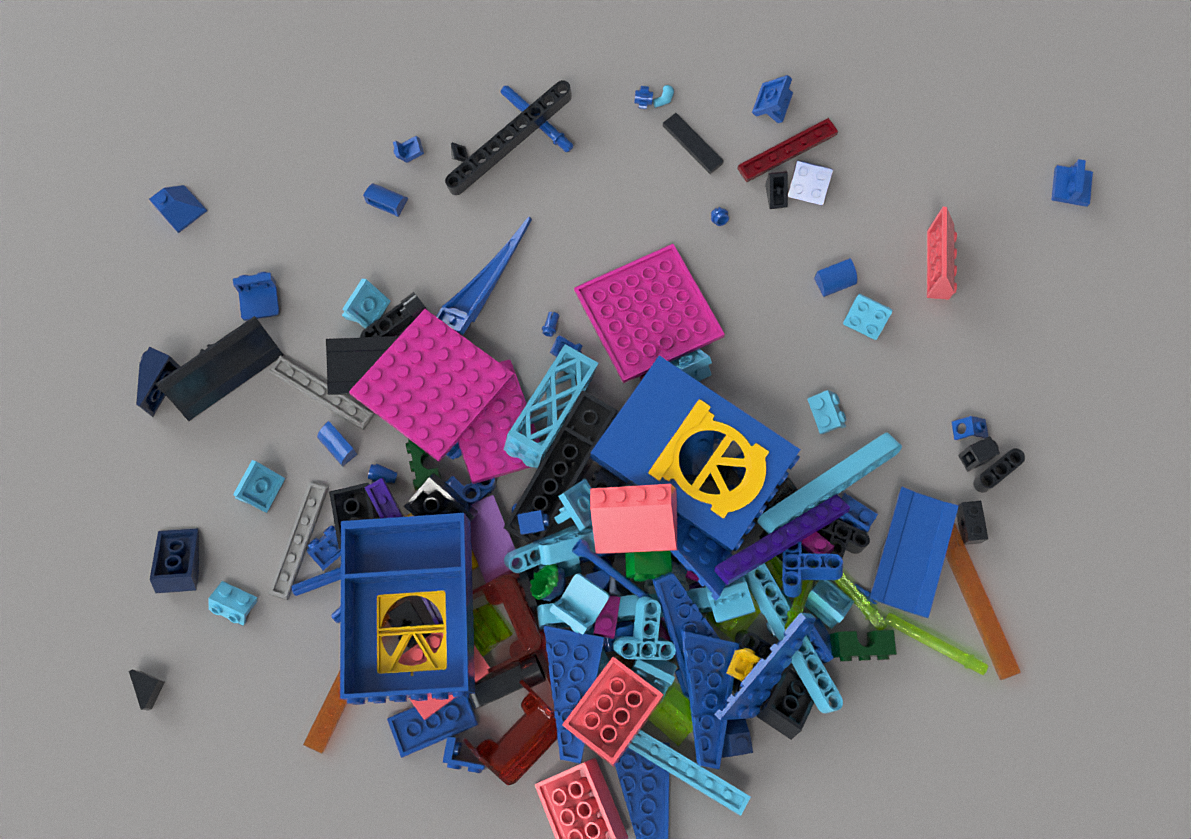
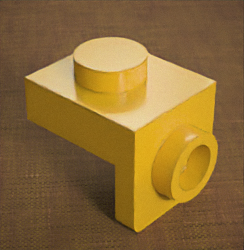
M748 648L735 650L726 673L743 681L751 672L754 663L759 662L760 657L756 656L755 652Z

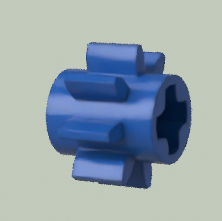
M641 86L640 90L635 91L634 104H639V109H647V105H652L653 92L649 91V87Z

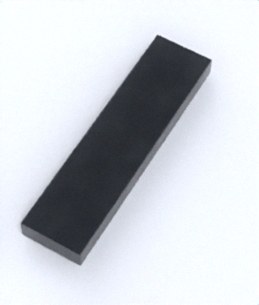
M677 113L663 122L662 126L709 174L724 163V160Z

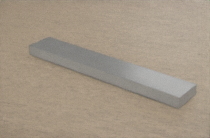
M279 356L269 370L275 376L362 430L367 427L374 417L373 412L344 394L328 395L326 383L282 356Z
M312 482L308 483L269 589V595L289 600L292 591L291 586L294 585L308 547L307 545L310 542L328 492V487Z

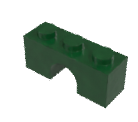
M408 439L409 442L405 444L407 453L411 454L412 457L409 465L411 472H415L416 479H413L415 491H417L433 473L440 479L441 474L438 468L426 469L423 467L425 458L430 455Z
M894 630L867 632V644L865 647L859 643L857 631H841L829 634L831 654L833 658H840V662L852 661V658H858L859 661H870L871 657H877L878 661L890 660L889 656L897 655Z

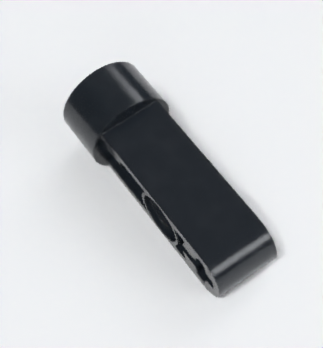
M413 292L401 300L399 305L361 332L360 338L396 336L427 308ZM386 325H390V328L388 330L383 331V328Z
M536 655L519 661V666L475 685V694H469L474 709H478L526 686H529V688L545 682L546 677Z

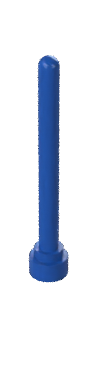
M581 538L574 545L572 552L578 557H587L637 597L648 596L652 598L592 552L588 546L589 543Z

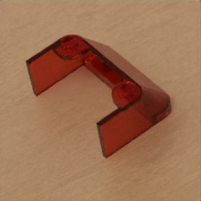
M502 575L473 590V600L485 595L486 600L492 605L504 604L519 639L510 646L511 658L487 669L489 673H498L519 663V661L528 658L538 651L543 643L541 634L516 578L511 575Z
M523 680L519 683L529 692L521 702V709L525 714L497 743L492 739H486L475 747L466 738L463 740L478 760L506 785L516 783L558 739L554 711Z

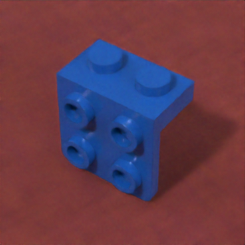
M259 272L257 275H241L238 278H233V286L239 292L241 318L244 321H248L254 316L260 319L279 315L276 281L270 272Z

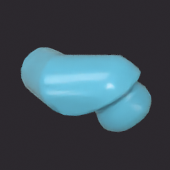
M665 85L662 89V96L653 99L655 108L671 102L674 95L672 86Z

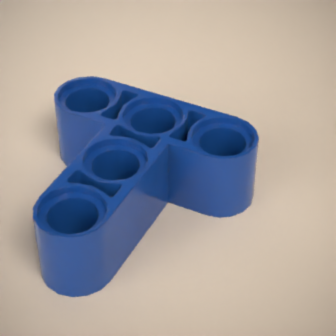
M801 541L783 551V590L788 597L793 598L801 594L802 580H838L843 576V559L837 554H802Z

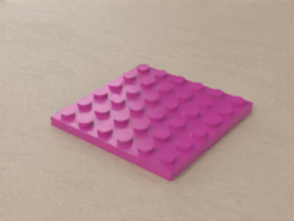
M674 244L574 288L577 298L623 384L647 373L659 355L671 362L725 336Z
M424 309L353 386L349 393L440 462L514 377V373Z

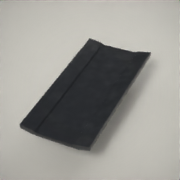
M254 316L216 343L208 344L207 349H201L197 356L157 382L156 386L189 422L284 354Z
M399 336L326 339L328 395L350 394L349 391Z

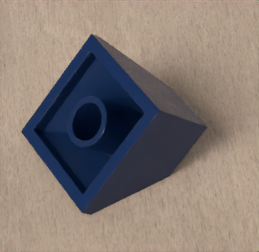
M746 719L727 720L721 758L754 753Z

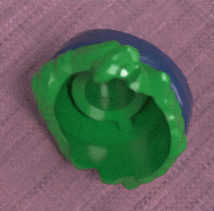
M555 563L545 565L537 573H534V580L530 581V591L533 597L537 600L551 601L561 596L566 588L564 569Z

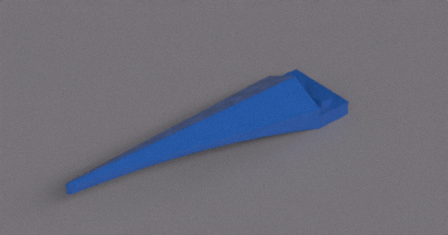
M530 216L497 255L461 291L442 306L436 315L438 319L460 335L465 333L471 322H475L531 223L532 219Z

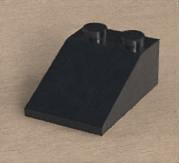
M791 663L790 669L782 672L780 681L773 686L769 698L763 702L760 712L756 716L790 740L802 731L814 705L813 699Z

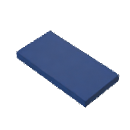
M457 697L426 720L422 718L415 707L387 718L401 758L447 739V736L452 737L479 725L469 698L459 699Z

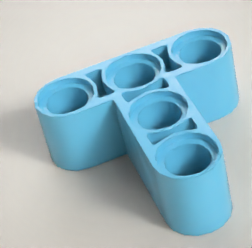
M642 596L638 599L633 636H620L615 639L613 649L617 654L626 659L669 660L673 658L676 652L674 644L662 637H658L661 606L658 601L648 596ZM651 603V608L646 611V606ZM649 623L648 630L644 632L645 625ZM628 643V648L623 651V646ZM647 644L646 650L642 652V647ZM666 644L665 650L661 652L662 646Z

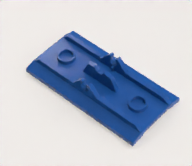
M905 487L900 488L870 599L921 617L929 618L959 505L943 502L916 493Z

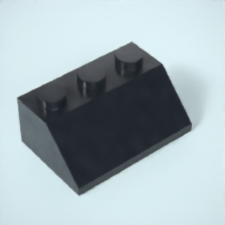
M434 473L403 506L414 516L465 513L469 520L472 521L478 513L476 509Z
M368 482L329 491L339 549H341V521L379 519L378 513L364 488L370 485Z

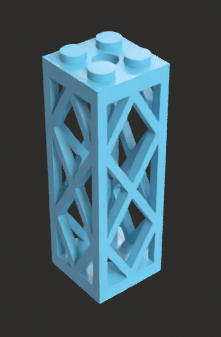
M564 345L507 434L504 450L509 456L517 457L525 465L538 469L581 392L586 391L591 383L598 362L568 345ZM564 371L568 373V375L555 380L558 372ZM571 379V388L556 395L555 386ZM546 392V400L540 402ZM571 394L572 398L569 401L556 407L557 400ZM546 406V412L530 419L533 411ZM564 409L559 419L557 420V412ZM547 417V428L531 435L530 425ZM548 433V436L545 440L539 443L533 441L534 439Z

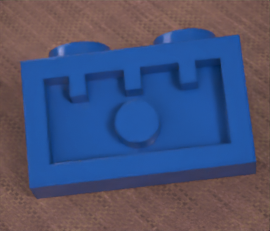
M844 493L841 499L850 509L848 513L839 517L838 520L867 533L878 514Z
M333 525L325 529L324 535L321 538L313 539L307 545L309 548L306 549L307 553L322 570H325L341 556V549L338 548L336 530Z

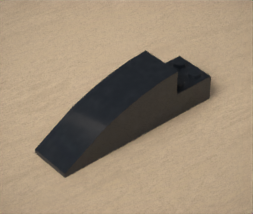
M585 391L581 392L506 522L504 529L529 544L546 537L556 522L554 517L560 514L559 509L564 506L558 496L582 481L593 463L591 451L619 413L617 409ZM543 510L544 514H548L549 526H547L546 531L521 535L518 514Z

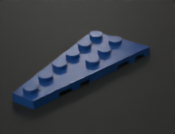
M677 516V550L671 552L688 571H693L698 576V582L703 587L705 585L713 593L711 596L716 601L721 596L726 584L714 571L715 566L733 555Z
M670 572L652 579L671 642L676 649L675 656L687 694H689L681 631L717 639L720 638L706 618L702 616L696 604L687 595L686 590L676 576Z
M800 613L784 631V639L777 644L774 643L770 648L772 653L766 660L762 658L741 682V690L734 695L731 694L727 699L729 704L723 711L718 709L714 715L719 720L756 717L760 712L762 703L769 698L771 689L780 681L783 670L790 665L792 656L802 646V640L813 629V623L816 618L810 613Z
M544 625L560 760L581 764L585 744L562 726V724L598 677L605 637L586 633L582 635L571 630Z
M681 631L697 765L720 769L727 720H719L714 714L718 709L723 711L729 704L727 699L732 694L734 677L726 672L734 652L739 650L740 644Z
M662 742L663 744L670 747V743ZM627 748L616 763L615 768L636 839H668L669 772Z

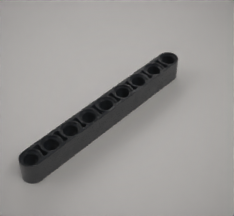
M564 80L558 81L449 173L445 179L449 192L452 195L463 193L572 99L570 84ZM508 136H513L509 140L506 139ZM481 159H486L483 163H479ZM454 182H458L456 186H451Z

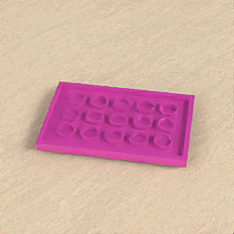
M511 359L499 363L513 372L514 377L458 440L472 484L531 468L525 465L521 459L509 456L504 450L507 434L527 405ZM534 423L531 424L530 427H531V435H532V434L536 433L537 431H536V428H535V426H534ZM539 437L534 439L533 441L539 443Z

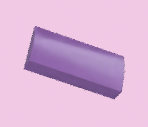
M491 495L471 505L478 511L471 521V547L486 584L515 573L504 564L506 554L515 550L509 532L504 529V520L494 496ZM517 557L512 560V566H516L519 563V558Z

